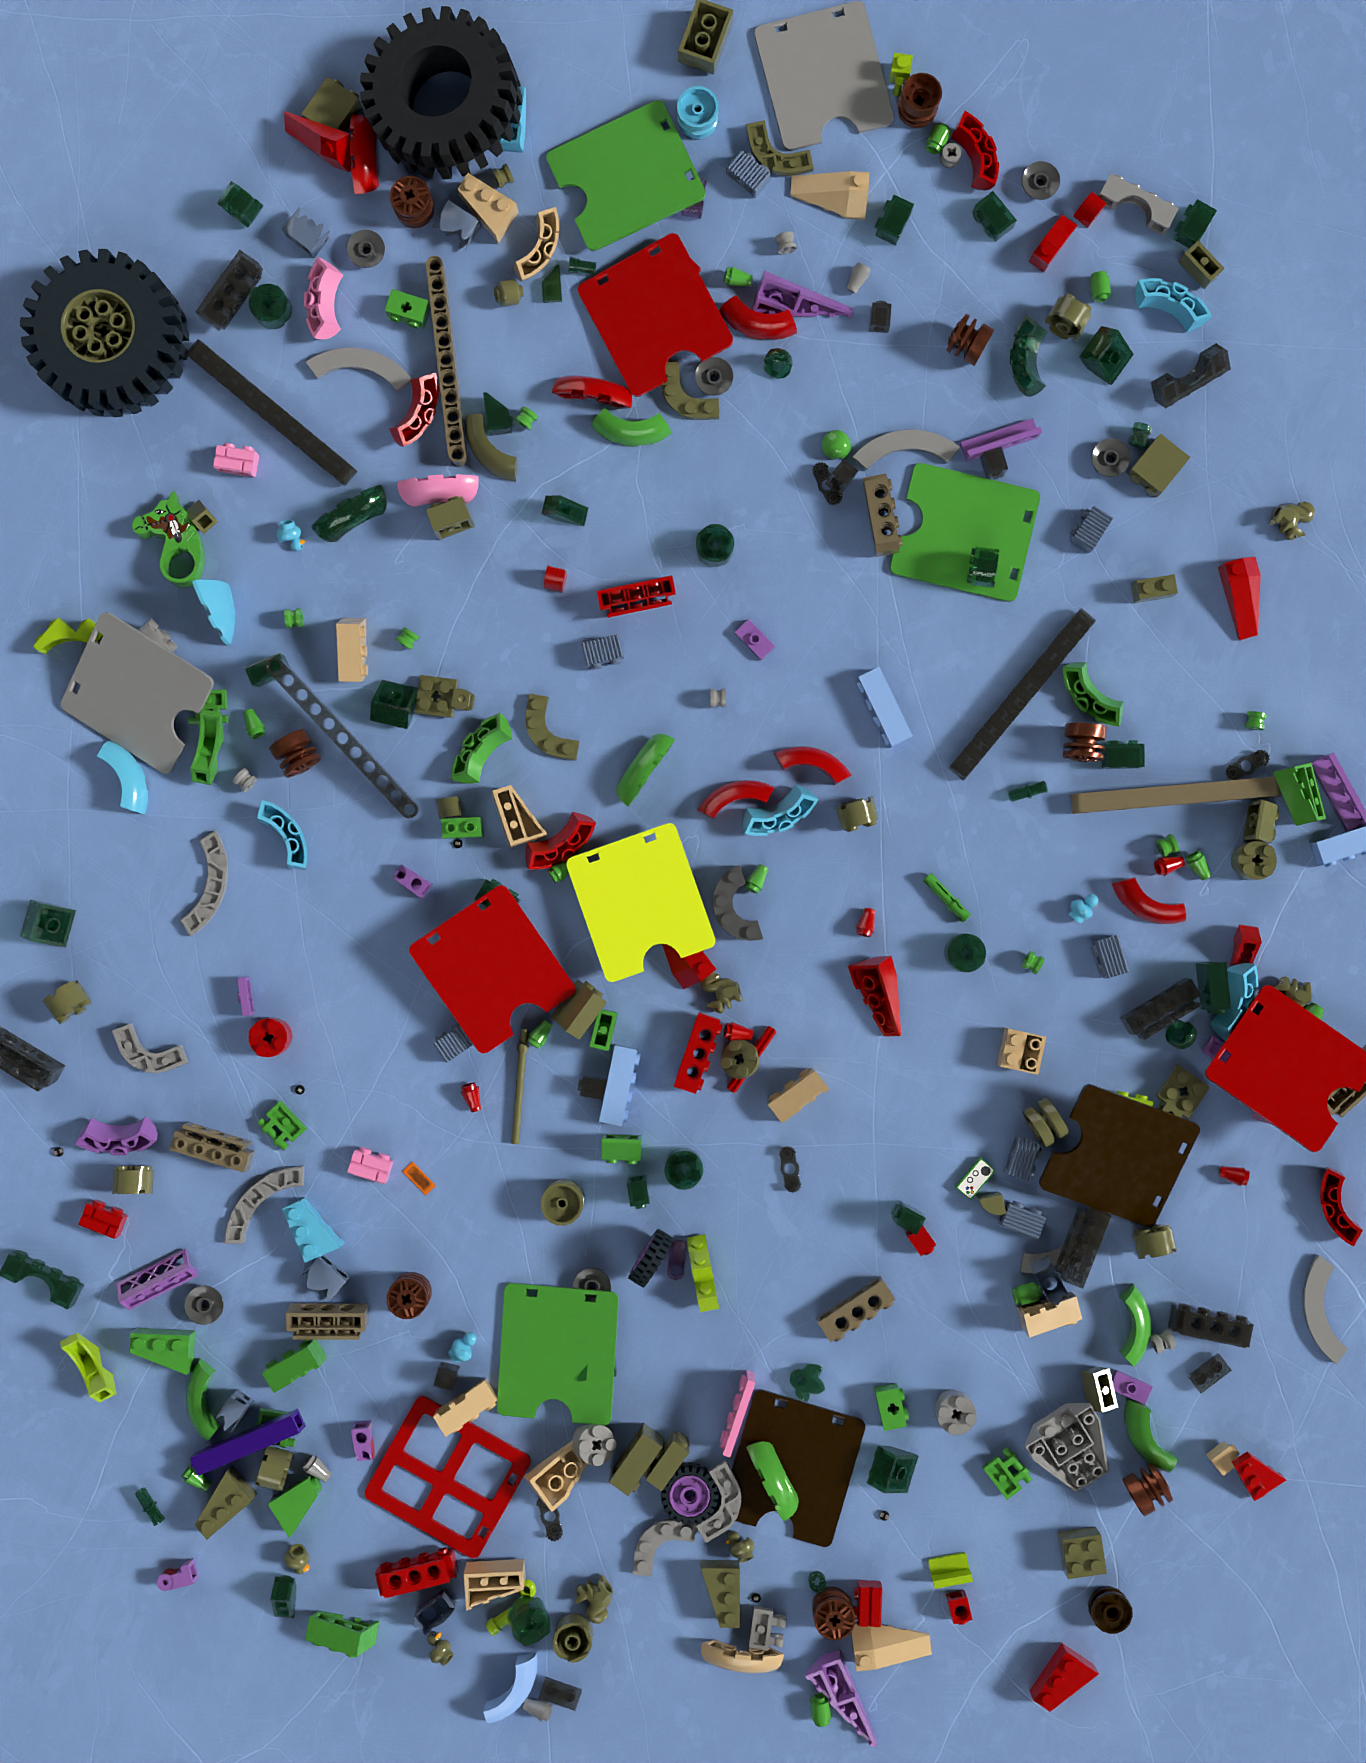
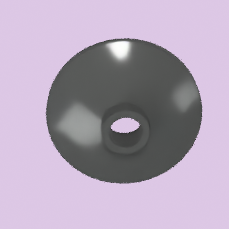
M1038 161L1029 165L1024 171L1022 186L1026 194L1031 198L1045 200L1057 192L1060 186V175L1052 164ZM1040 181L1043 185L1039 186L1036 182Z
M360 230L355 232L348 240L347 254L356 266L371 268L379 264L383 259L385 244L381 236L376 232ZM366 249H370V253L365 254L364 251Z
M711 357L698 365L695 372V381L698 388L705 394L711 396L721 395L732 385L733 371L725 360ZM712 376H716L718 379L716 381H712L710 378Z
M1113 438L1102 440L1095 446L1092 452V464L1095 470L1103 476H1118L1129 466V449L1120 440ZM1106 457H1111L1112 462H1107Z
M586 1268L576 1275L573 1288L611 1291V1282L602 1270ZM591 1282L596 1283L597 1287H596V1288H592V1287L590 1286V1283H591ZM585 1294V1301L596 1302L597 1295Z
M206 1285L198 1286L187 1295L184 1304L185 1312L189 1319L197 1324H211L221 1316L224 1301L219 1291ZM204 1300L209 1302L208 1307L203 1305Z

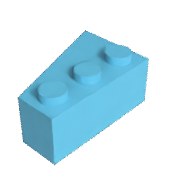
M306 1198L293 1202L282 1209L304 1262L336 1250L345 1244L335 1234L331 1226L327 1225L320 1217L321 1215Z

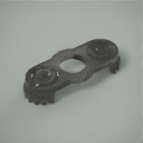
M823 462L816 463L812 471L818 484V490L824 495L828 504L833 506L839 504L842 501L843 494L839 492L836 480L828 470V465L826 463L823 464ZM824 480L832 482L833 486L830 490L822 488Z
M1257 750L1251 755L1241 757L1237 762L1229 765L1225 774L1230 780H1239L1244 775L1252 774L1255 769L1263 765L1266 766L1270 760L1269 755L1265 750ZM1248 760L1251 763L1249 771L1242 770V761Z
M786 1146L779 1153L781 1160L780 1171L784 1178V1187L793 1193L801 1188L799 1165L796 1162V1151L794 1148ZM788 1163L795 1165V1172L792 1174H787L784 1170L785 1165Z
M538 1498L536 1506H539L540 1518L547 1532L546 1537L551 1541H558L563 1535L558 1509L553 1511L556 1515L554 1521H547L544 1515L550 1510Z

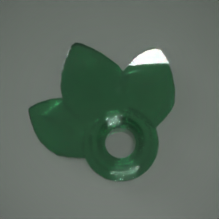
M808 1364L803 1369L794 1370L790 1374V1384L795 1388V1395L800 1400L807 1402L810 1394H820L825 1390L824 1383L818 1378L823 1370V1367L820 1365ZM802 1377V1380L798 1383V1378Z

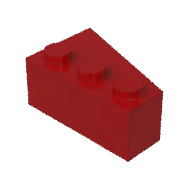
M1061 1643L1029 1691L1036 1703L1051 1712L1099 1675L1093 1663Z

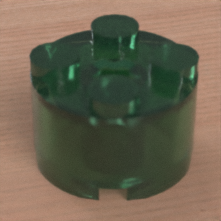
M230 181L217 202L221 208L247 228L253 223L264 207L257 199H254L247 191Z
M262 284L251 290L249 309L255 319L267 329L283 327L292 315L291 303L283 290L274 284Z
M710 524L697 535L696 554L699 560L707 566L719 567L727 564L733 555L734 537L725 526ZM713 542L717 543L716 549H713L712 547Z
M972 548L969 564H973V567H969L967 583H971V586L994 588L999 549Z
M961 933L954 935L947 942L944 948V957L947 964L953 969L960 972H972L984 964L986 948L978 936ZM964 948L969 951V954L966 955L967 957L961 955Z
M678 1148L668 1155L665 1161L664 1174L667 1181L675 1188L680 1190L691 1189L702 1178L703 1163L696 1151L689 1148ZM685 1164L686 1167H689L688 1169H686L685 1173H683L682 1170H679V1168H681V1165Z
M525 1595L519 1597L511 1604L507 1620L514 1638L523 1646L536 1643L550 1633V1618L540 1598Z

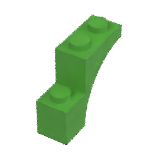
M202 709L200 713L199 741L190 768L192 782L211 785L218 771L217 754L224 742L221 712Z

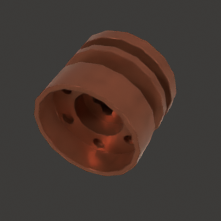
M916 73L906 79L897 107L898 115L906 125L913 128H922L934 120L942 98L940 82L928 73Z
M404 176L393 184L390 191V201L398 220L410 228H421L428 224L433 218L435 208L426 183L419 177Z
M965 314L955 326L949 338L946 351L950 353L953 347L957 346L958 349L955 356H958L964 350L966 351L964 361L975 366L995 329L983 323L976 330L974 328L977 319L974 318L969 326L967 322L970 315Z
M1066 723L1064 736L1072 739L1073 742L1065 743L1063 747L1072 749V751H1063L1062 757L1077 762L1104 760V755L1096 753V751H1104L1105 747L1096 743L1097 741L1106 740L1107 727L1093 723Z
M305 729L294 731L280 738L269 747L275 760L285 759L279 767L280 769H285L283 774L286 778L308 771L321 760L320 754L315 753L316 747L305 748L311 742Z
M407 1272L400 1275L390 1286L386 1295L389 1310L401 1319H412L419 1316L431 1299L432 1287L429 1280L417 1272ZM407 1294L410 1295V1299L408 1301L405 1300Z
M1152 1463L1146 1465L1150 1474H1147L1143 1468L1139 1469L1142 1476L1140 1480L1134 1473L1122 1478L1127 1491L1144 1517L1156 1511L1152 1501L1156 1500L1162 1507L1165 1505L1161 1496H1164L1169 1503L1173 1501L1166 1480Z
M834 1586L826 1587L814 1596L812 1613L818 1633L830 1640H841L847 1637L855 1625V1613L849 1595L843 1589Z

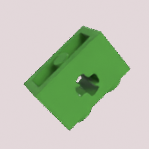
M392 289L385 312L391 321L396 323L402 321L407 323L408 326L418 329V327H425L431 306L426 299Z
M483 818L441 819L443 839L483 838Z
M607 1009L600 1011L596 1017L589 1047L609 1051L618 1012Z
M897 1383L875 1387V1396L884 1431L906 1427V1420L909 1419L907 1408H903L902 1401L905 1400L903 1389H899ZM892 1403L895 1405L893 1410L890 1409V1404Z

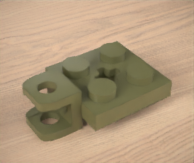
M420 675L414 713L453 718L455 709L462 711L473 709L475 695L465 689H458L459 680ZM435 692H438V694L441 695V698H438L437 702H434V698H432V695L435 694Z
M1179 1064L1175 1065L1156 1094V1097L1163 1101L1157 1109L1190 1119L1210 1087ZM1185 1087L1187 1094L1181 1097L1179 1088Z

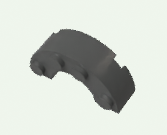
M739 865L726 872L716 885L713 894L714 914L721 927L730 935L748 941L761 940L763 936L758 920H744L736 914L733 908L732 900L734 893L740 886L746 884L741 866Z

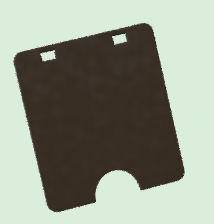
M1087 1084L1082 1088L1069 1115V1118L1076 1121L1080 1126V1141L1075 1148L1068 1152H1052L1039 1179V1185L1043 1190L1146 1227H1151L1156 1223L1200 1133V1127L1190 1120L1101 1087ZM1186 1143L1187 1146L1183 1154L1179 1152L1181 1145ZM1160 1196L1161 1199L1156 1207L1153 1203L1156 1197Z
M757 1390L753 1395L732 1467V1471L741 1489V1506L735 1521L756 1527L763 1515L768 1512L777 1511L774 1507L775 1504L763 1486L762 1481L765 1479H761L746 1448L757 1442H770L798 1495L797 1510L790 1517L794 1527L793 1538L821 1547L830 1546L865 1432L864 1421L854 1416L767 1390ZM775 1399L787 1402L785 1408L776 1406ZM833 1416L844 1419L843 1425L833 1423Z

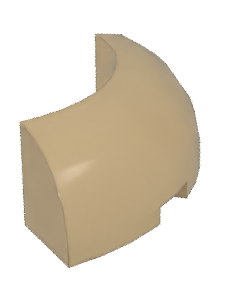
M556 207L538 212L537 244L527 256L516 261L514 265V271L520 282L529 279L541 271L555 251L559 236V217Z
M716 1639L703 1642L701 1645V1654L706 1662L722 1669L741 1673H766L777 1670L781 1666L784 1656L783 1653L770 1646L768 1651L749 1648V1651L746 1652L738 1651L736 1646Z

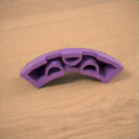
M146 1116L136 1123L123 1126L109 1125L91 1118L79 1134L75 1144L91 1152L99 1153V1151L109 1152L113 1156L127 1155L128 1152L136 1150L140 1152L156 1142L158 1133L153 1122Z

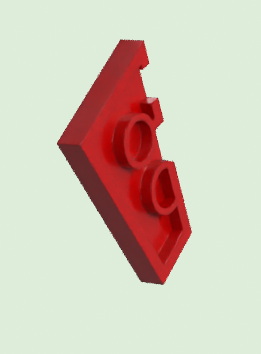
M1248 1451L1231 1462L1254 1501L1264 1497L1268 1492L1286 1481L1282 1474L1274 1471L1269 1465H1265Z

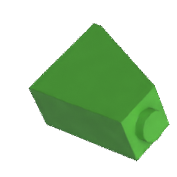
M307 1475L273 1497L268 1503V1506L288 1537L292 1536L322 1490L319 1479L314 1476Z

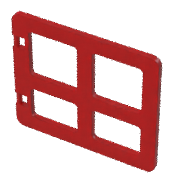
M419 1396L366 1487L365 1497L466 1556L477 1558L528 1470L531 1458L527 1453L468 1421L457 1431L461 1434V1438L444 1469L439 1471L404 1450L421 1417L424 1414L433 1417L436 1410L442 1407V1405L426 1396ZM474 1443L484 1446L512 1463L493 1499H488L455 1480L456 1473ZM395 1465L401 1466L432 1484L433 1488L420 1510L383 1491L382 1487ZM512 1473L518 1476L513 1485L508 1482ZM445 1494H450L483 1513V1518L471 1538H466L433 1519V1514ZM482 1526L488 1528L484 1537L478 1535Z

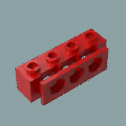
M672 575L596 591L600 610L609 609L610 613H607L608 618L672 605V601H668V596L676 595ZM665 595V599L649 602L648 598ZM646 599V603L630 606L629 602ZM628 604L626 607L611 610V606Z
M698 1012L674 1087L696 1094L697 1090L701 1091L704 1079H701L703 1071H708L711 1062L707 1060L709 1053H714L717 1044L714 1042L716 1035H720L723 1024H720L721 1020L719 1018ZM702 1030H708L711 1033L708 1039L704 1040L700 1037ZM695 1049H703L704 1055L701 1058L695 1057L693 1054ZM696 1067L698 1069L697 1075L690 1076L687 1073L688 1068Z
M444 1547L436 1550L435 1553L429 1554L424 1552L415 1558L404 1557L395 1563L384 1562L377 1568L375 1577L380 1597L389 1598L449 1583L450 1579L457 1577L459 1570L454 1549Z

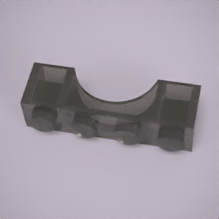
M1216 343L1200 353L1196 366L1186 376L1174 378L1169 373H1165L1152 381L1151 386L1155 401L1166 409L1231 370L1228 350Z

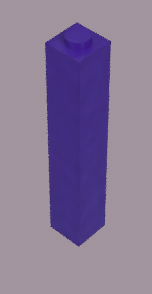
M295 1409L198 1450L190 1458L192 1468L199 1476L297 1435L306 1425L299 1410Z

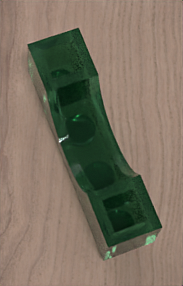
M17 1250L8 1254L0 1270L1 1277L13 1283H17L28 1276L38 1277L48 1285L51 1302L67 1310L75 1305L84 1287V1284L80 1283L78 1278L74 1276L68 1277L62 1274V1270L55 1267L50 1268L45 1265L44 1261L28 1257V1254L24 1251Z

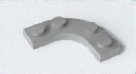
M132 1023L112 1031L124 1059L130 1065L148 1073H161L189 1063L182 1045L161 1053L149 1052L143 1048Z
M726 1460L709 1470L711 1477L720 1490L722 1496L721 1504L708 1519H703V1522L696 1523V1527L706 1543L732 1526L738 1517L741 1506L740 1485Z
M665 1518L656 1521L646 1531L644 1530L636 1544L632 1575L652 1577L654 1555L656 1549L662 1543L668 1540L695 1542L697 1522H695V1525H691V1523L685 1525L681 1521L679 1523L676 1522L674 1518Z

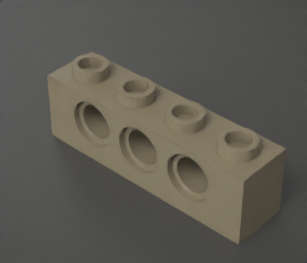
M880 1276L816 1319L830 1343L832 1341L837 1342L845 1336L844 1333L847 1331H854L861 1326L860 1323L864 1320L874 1318L877 1315L876 1312L882 1308L885 1310L891 1307L896 1299ZM871 1296L878 1297V1301L875 1304L868 1303V1299ZM861 1307L862 1311L860 1314L854 1315L852 1314L853 1308ZM840 1317L846 1319L845 1323L841 1326L835 1324L836 1320Z

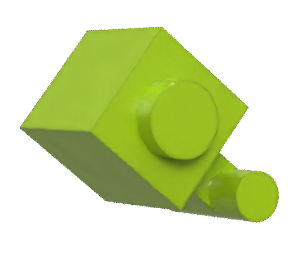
M894 53L889 82L895 83L893 95L896 97L900 95L903 84L910 77L913 55Z

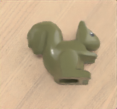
M1306 501L1299 502L1297 506L1293 504L1280 505L1273 512L1268 524H1280L1281 527L1278 533L1285 532L1286 540L1305 536L1306 534L1297 527L1298 522L1308 523L1312 521L1315 515V508Z
M715 972L700 981L701 988L705 992L716 994L717 999L708 1003L706 1007L712 1008L717 1013H723L725 1005L728 1009L732 1008V1000L737 1002L743 1001L738 982H734L729 978H720V975Z
M1282 977L1273 986L1279 991H1284V995L1302 1007L1311 1002L1310 982H1304L1303 986H1298L1297 979H1292L1290 984L1289 978Z
M603 1574L599 1576V1581L596 1585L588 1580L586 1586L579 1584L576 1589L575 1604L584 1600L590 1602L586 1609V1617L594 1624H600L607 1618L608 1610L606 1608L610 1604L613 1594L612 1586Z

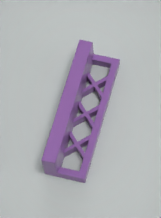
M1032 418L960 442V447L965 462L1037 439L1041 435L1042 429L1041 427L1036 428Z
M1327 754L1311 762L1314 774L1345 831H1349L1360 824H1366V810L1335 754Z
M184 1249L117 1282L118 1302L127 1310H131L197 1277V1269L190 1264L188 1251ZM183 1257L184 1263L177 1267L174 1266L177 1260ZM167 1267L163 1274L157 1275L160 1268ZM146 1275H149L147 1281L140 1284L142 1278ZM132 1284L128 1291L123 1292L124 1286Z

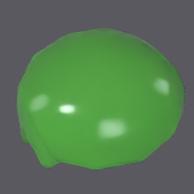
M841 430L829 431L822 438L821 448L823 453L830 459H844L851 451L852 443L849 436Z

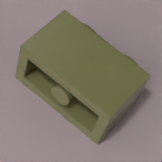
M1199 240L1178 261L1203 289L1209 286L1225 269Z
M1175 574L1137 580L1131 584L1134 604L1171 598L1178 593Z
M1095 1366L1080 1371L1087 1403H1090L1096 1412L1103 1413L1118 1408L1109 1368Z

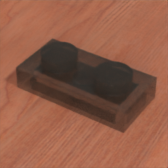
M1217 1353L1187 1377L1201 1394L1232 1370L1221 1355Z
M545 1676L538 1698L575 1711L582 1689Z

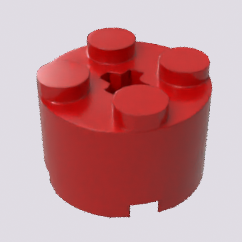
M271 1017L259 1020L249 1030L248 1039L250 1047L261 1057L280 1055L288 1049L292 1041L291 1028L285 1021L279 1018ZM272 1034L274 1038L268 1040V1036Z

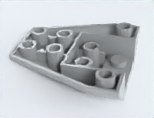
M1066 1403L1033 1424L1024 1444L1027 1451L1037 1464L1075 1492L1109 1472L1101 1421L1090 1403Z

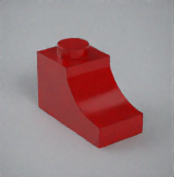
M1239 924L1233 938L1234 946L1230 967L1242 963L1253 964L1262 943L1258 927Z

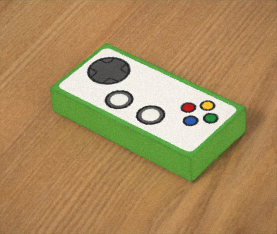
M979 1158L955 1187L971 1200L996 1170Z

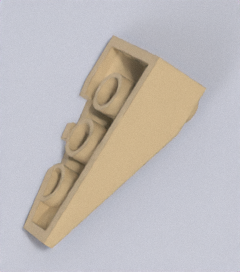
M847 171L795 175L791 177L790 196L806 203L823 207L826 211L838 213L841 217L847 219L865 220L870 172Z
M573 1440L539 1463L524 1476L530 1487L551 1512L569 1497L571 1489L579 1481L585 1467L589 1465L575 1455L572 1448Z
M855 1622L854 1628L851 1631L856 1671L875 1670L932 1655L929 1633L910 1629L903 1630L894 1628L891 1625L859 1627L857 1622Z

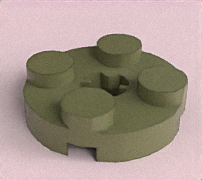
M732 1040L722 1052L720 1065L729 1076L735 1079H743L748 1076L750 1077L757 1071L760 1058L753 1044L745 1040ZM743 1055L744 1062H740V1065H738L736 1058Z

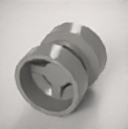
M1169 1329L1163 1331L1162 1334L1150 1336L1151 1343L1157 1354L1163 1353L1165 1349L1172 1350L1176 1348L1174 1337Z

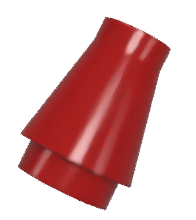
M1181 855L1176 857H1160L1154 862L1156 873L1163 876L1185 866V860Z
M864 908V912L855 928L857 935L870 938L874 933V909Z
M734 1022L726 1023L723 1036L728 1038V1041H751L753 1029Z
M475 1082L461 1086L462 1091L460 1093L470 1111L476 1112L481 1110L479 1086H476Z
M1220 1167L1219 1177L1240 1187L1242 1185L1246 1186L1248 1183L1250 1171L1245 1170V1168Z

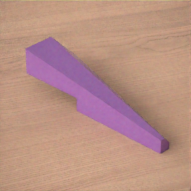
M767 271L763 272L752 306V310L764 314H776L788 309L792 316L817 317V315H828L829 317H835V315L851 318L853 314V308Z
M841 1650L822 1655L805 1672L806 1679L812 1681L816 1689L827 1697L829 1703L836 1711L856 1728V1732L859 1735H862L868 1741L870 1747L877 1746V1739Z

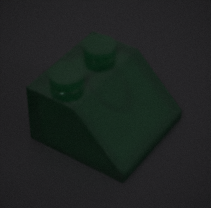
M1101 326L1079 358L1089 371L1109 385H1112L1134 354L1119 330Z
M382 680L371 701L370 721L408 729L415 710L418 688Z
M30 899L20 937L29 941L66 947L76 910Z
M878 1446L869 1471L867 1484L883 1493H907L919 1456L892 1446Z

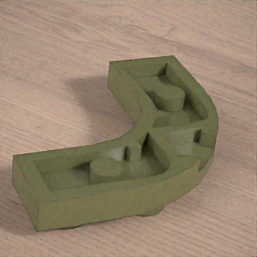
M765 120L746 124L749 146L755 160L760 165H765L771 173L781 176H792L813 172L814 168L810 150L790 154L776 151L768 139Z
M667 362L666 377L668 381L661 385L662 394L667 404L679 415L688 419H719V398L697 399L688 396L681 388L679 362Z
M529 694L525 722L531 740L540 750L548 755L576 761L580 742L554 736L546 726L545 716L549 697Z

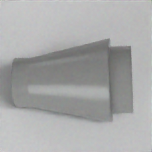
M857 262L856 266H853L846 289L856 294L870 276L869 272L871 269Z
M310 1455L302 1466L305 1469V1473L322 1480L324 1483L332 1474L318 1456Z
M526 1698L522 1710L527 1711L541 1722L543 1720L547 1722L553 1705H550L547 1701Z

